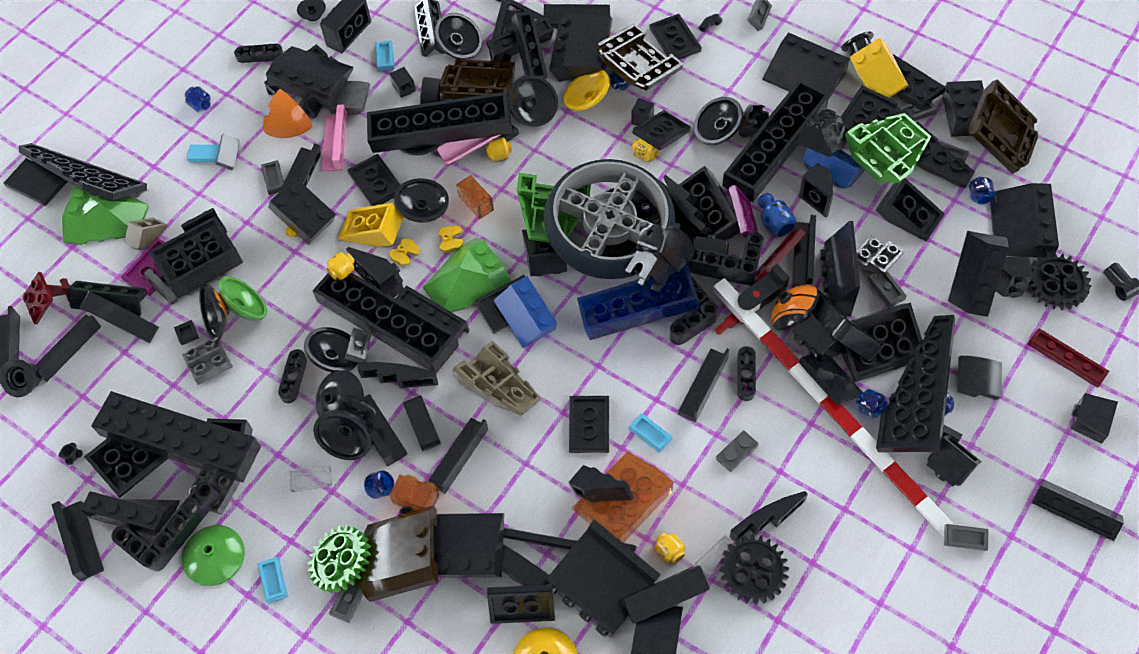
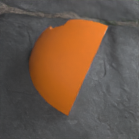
M279 89L268 104L270 111L268 116H264L263 119L264 132L272 137L290 138L310 130L313 126L303 109L287 93Z

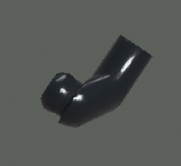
M716 13L708 16L700 24L699 30L705 32L713 22L715 25H719L723 19Z

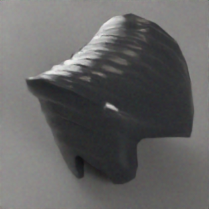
M750 104L743 112L742 124L738 130L739 136L743 138L756 134L769 117V112L763 110L764 105Z

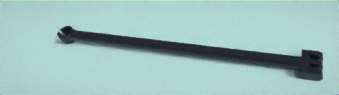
M404 506L400 509L399 515L413 512L414 509L410 506ZM504 528L503 538L566 550H570L577 542L576 540ZM624 543L632 551H636V545Z

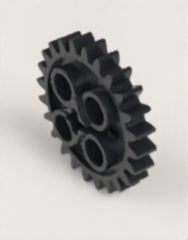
M1053 253L1052 257L1049 254H1046L1044 258L1039 256L1037 261L1034 260L1031 264L1033 277L1029 283L1028 291H1034L1032 297L1038 296V303L1045 301V307L1049 304H1052L1053 309L1059 306L1061 310L1065 306L1069 310L1073 305L1078 307L1080 302L1083 303L1087 298L1092 286L1089 284L1091 278L1087 277L1089 272L1082 271L1085 266H1078V260L1072 262V256L1065 259L1064 254H1061L1060 257H1057L1056 253Z
M754 534L751 535L750 540L743 535L742 542L736 538L734 545H728L729 551L724 550L722 555L725 558H721L719 563L725 566L720 567L719 572L725 574L720 579L723 581L727 580L724 588L731 587L730 595L737 593L738 601L745 597L746 604H748L750 599H753L754 605L758 604L759 599L765 604L767 597L773 601L775 598L774 593L779 596L781 594L779 588L784 589L786 587L783 581L788 580L789 576L784 573L789 571V567L783 565L788 559H781L784 551L777 552L778 544L771 546L770 538L763 542L762 535L758 540H755ZM741 553H748L751 560H744L741 557ZM762 558H768L772 566H765L762 563ZM752 566H755V567H756V568H755L756 571H757L756 573H753V572H752V571H753V569L751 568ZM743 573L747 580L740 581L736 574ZM757 579H765L767 581V586H760L758 584Z

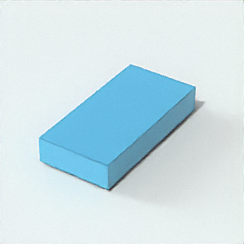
M392 41L375 42L378 72L395 70Z
M190 145L187 156L188 162H216L219 145Z
M642 413L629 426V430L658 453L672 440L670 434Z
M278 556L257 563L266 602L269 604L289 597Z

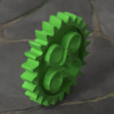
M348 525L344 528L338 526L337 531L332 528L330 535L324 533L325 539H318L319 546H313L316 551L309 555L313 558V560L308 562V565L312 566L308 572L312 574L309 578L314 581L313 584L323 591L330 593L336 591L339 593L341 588L347 590L348 583L354 585L355 578L361 579L359 573L366 571L363 565L369 564L366 557L371 555L367 551L371 546L367 543L368 538L364 536L365 534L355 527H349Z

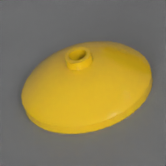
M602 70L577 77L573 80L564 94V104L571 111H585L597 105L608 92L610 86L608 74Z
M538 628L530 631L520 639L513 654H577V650L572 640L563 632L554 628Z

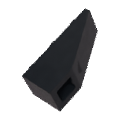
M583 465L568 482L577 496L589 502L633 500L634 498L630 490L631 487L626 481H619L608 473L605 475L595 467L590 468Z

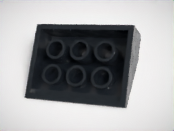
M572 14L560 18L549 70L559 82L603 70L604 62L596 47L599 42L610 36L613 20L611 16Z
M788 32L780 43L762 80L790 91L800 79L830 94V99L847 73L850 58Z
M291 46L272 62L266 72V77L270 87L281 89L284 92L332 108L354 68L353 66Z
M703 166L678 184L697 199L693 206L705 215L701 222L712 230L710 235L717 236V239L728 240L740 232L733 205L714 174L706 166ZM672 197L675 223L680 224V230L689 237L691 242L696 236L706 238V235L688 220Z
M1030 183L989 193L993 235L1007 238L1009 248L1006 256L1036 258L1041 256L1044 258L1046 254L1052 257L1053 253H1056L1059 241L1051 184Z
M215 216L148 251L177 299L244 263Z
M853 221L847 222L826 240L823 249H820V261H823L821 276L825 278L822 284V291L826 293V297L845 316L852 315L860 289Z
M911 302L850 320L884 346L871 362L840 341L839 346L840 353L854 382L907 366L910 359L914 358L918 344H921L923 341Z
M108 438L84 456L119 498L169 459Z
M504 513L437 514V528H433L434 561L438 564V578H502Z

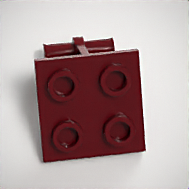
M42 272L36 274L30 286L23 294V301L34 324L39 323L52 303L53 297L66 295L69 302L67 288L71 285L67 278L60 279L61 286L47 285Z

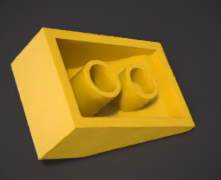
M878 38L850 56L857 73L867 88L890 98L908 86L888 45L881 38Z
M392 203L351 209L348 212L338 239L375 247L393 245L403 216L399 214Z

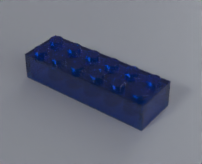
M685 265L679 273H671L660 293L651 289L655 281L651 277L645 286L639 285L638 281L640 279L578 297L577 301L584 329L589 340L701 308L688 265Z

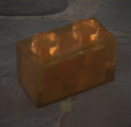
M471 175L456 184L459 198L479 219L494 210L492 197Z
M399 474L390 493V499L393 504L401 507L410 506L416 511L435 506L440 494L436 485L432 482L425 481L424 483L418 481L414 476Z

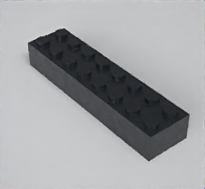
M799 79L724 172L722 186L727 189L733 185L737 186L753 203L798 146L796 142L803 124L822 110L827 109L830 94Z
M507 92L367 112V142L372 153L512 133L510 103Z
M327 273L312 290L318 303L362 330L372 333V336L436 374L459 346L455 333L353 273L342 280L333 279Z
M110 391L91 425L99 436L242 483L261 448L257 439L253 436Z

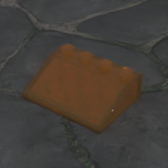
M626 452L605 475L608 473L619 481H626L634 495L633 500L589 502L581 498L572 507L589 524L595 519L622 543L673 491L674 483L658 468L629 452Z

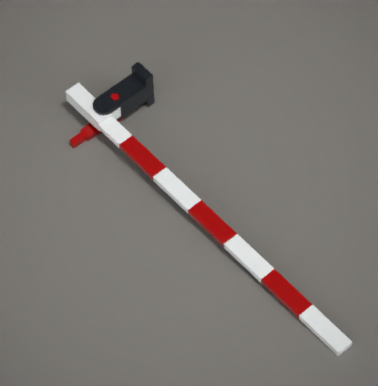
M776 264L771 268L769 274L741 294L725 278L713 286V293L732 312L731 315L724 319L723 323L715 328V332L719 335L726 329L734 327L739 322H743L944 538V525L955 524L887 452L877 451V441L842 404L836 405L799 364L797 356L756 314L760 309L787 291L790 276Z

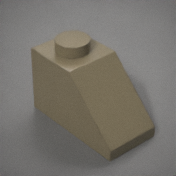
M156 218L131 221L128 223L124 242L137 250L149 247L164 232L167 224Z

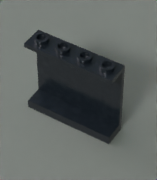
M594 519L550 575H547L544 582L546 585H553V594L558 593L563 598L562 602L571 609L573 607L580 612L578 615L585 622L589 623L591 621L596 625L595 629L599 634L611 638L629 615L626 607H621L619 599L654 584L661 574Z

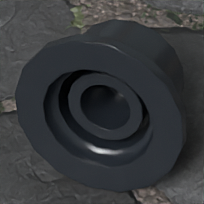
M871 31L858 34L847 40L841 46V49L844 52L848 51L850 56L872 43L871 39L874 37V34Z
M20 359L9 360L0 371L1 386L10 396L18 398L28 395L41 382V376L36 371L38 366Z

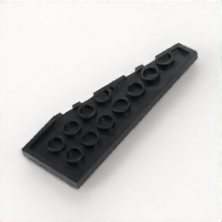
M861 85L841 115V119L848 132L861 123L866 125L874 120L882 121L886 117L903 113L909 116V113L900 109L897 106L898 103L893 99ZM916 122L931 136L916 166L960 187L966 188L975 171L960 158H956L950 153V149L947 146L941 145L938 139L923 125Z
M33 143L19 145V153L78 188L90 192V195L104 197L107 201L127 198L129 195L139 194V192L147 190V183Z
M954 315L934 316L924 333L925 337L922 343L918 344L914 358L910 359L898 381L899 385L895 393H892L889 398L890 402L887 408H884L881 413L876 444L878 452L941 451L956 320Z

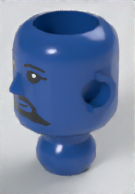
M765 193L758 198V206L763 209L761 212L762 223L771 235L782 237L794 229L796 218L784 201H774V196L770 193Z

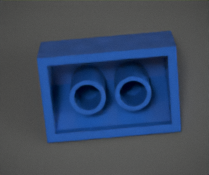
M807 148L801 159L809 169L817 163L826 167L832 173V180L835 181V185L842 189L851 187L865 171L852 159L851 155L841 149L831 157H827Z
M528 276L510 285L494 299V303L523 348L556 330L557 322Z

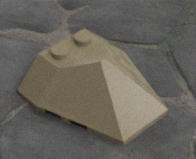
M493 341L485 345L473 360L468 363L464 360L453 368V376L461 385L482 399L520 416L541 399L527 380L524 382L519 376V369L517 367L513 368L508 361L510 357Z

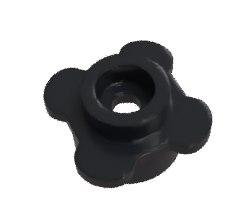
M76 443L66 444L59 452V457L65 460L66 465H72L77 458L83 455V451L78 450Z

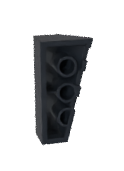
M89 491L80 510L90 519L115 526L124 525L134 531L156 536L176 512L180 501L117 499Z

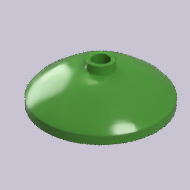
M225 276L219 281V294L232 313L252 321H259L266 317L268 312L266 304L252 287L240 279L231 276Z
M212 525L205 527L191 536L186 543L182 553L183 569L187 576L197 584L203 586L222 584L231 579L241 568L245 556L244 543L241 537L227 526ZM212 548L211 552L206 553L207 549Z

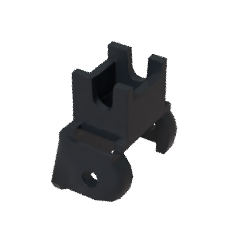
M647 223L639 233L638 245L636 246L637 251L625 271L631 275L635 271L638 277H640L638 284L641 286H645L652 277L655 281L651 289L660 293L670 274L679 273L693 258L694 247L689 237L682 230L676 227L664 229ZM642 247L654 250L655 252H649L647 250H644Z

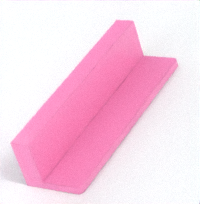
M344 104L337 105L336 114L326 115L321 167L323 172L343 171L347 113Z
M500 135L443 143L436 149L443 162L448 165Z

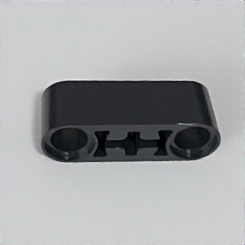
M419 395L404 401V408L422 452L441 445L422 396Z

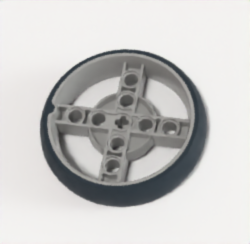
M601 159L581 164L562 176L548 196L544 211V224L548 240L555 252L566 264L585 275L600 279H623L637 275L635 271L632 275L625 271L635 253L623 257H604L601 255L606 245H617L626 240L637 243L641 229L647 223L652 224L637 217L635 206L631 202L636 191L641 192L653 203L660 216L661 228L675 227L674 206L667 190L650 172L627 161ZM594 183H618L613 192L600 193L594 197H589L576 191L579 188ZM559 210L582 220L584 230L588 235L582 248L571 242L562 231L558 221ZM645 248V249H644V250H647V251L652 252V253L655 252L654 250H651V249H648V248Z

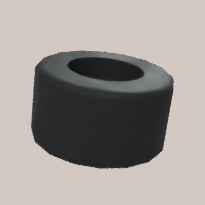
M423 78L420 104L440 101L439 78Z

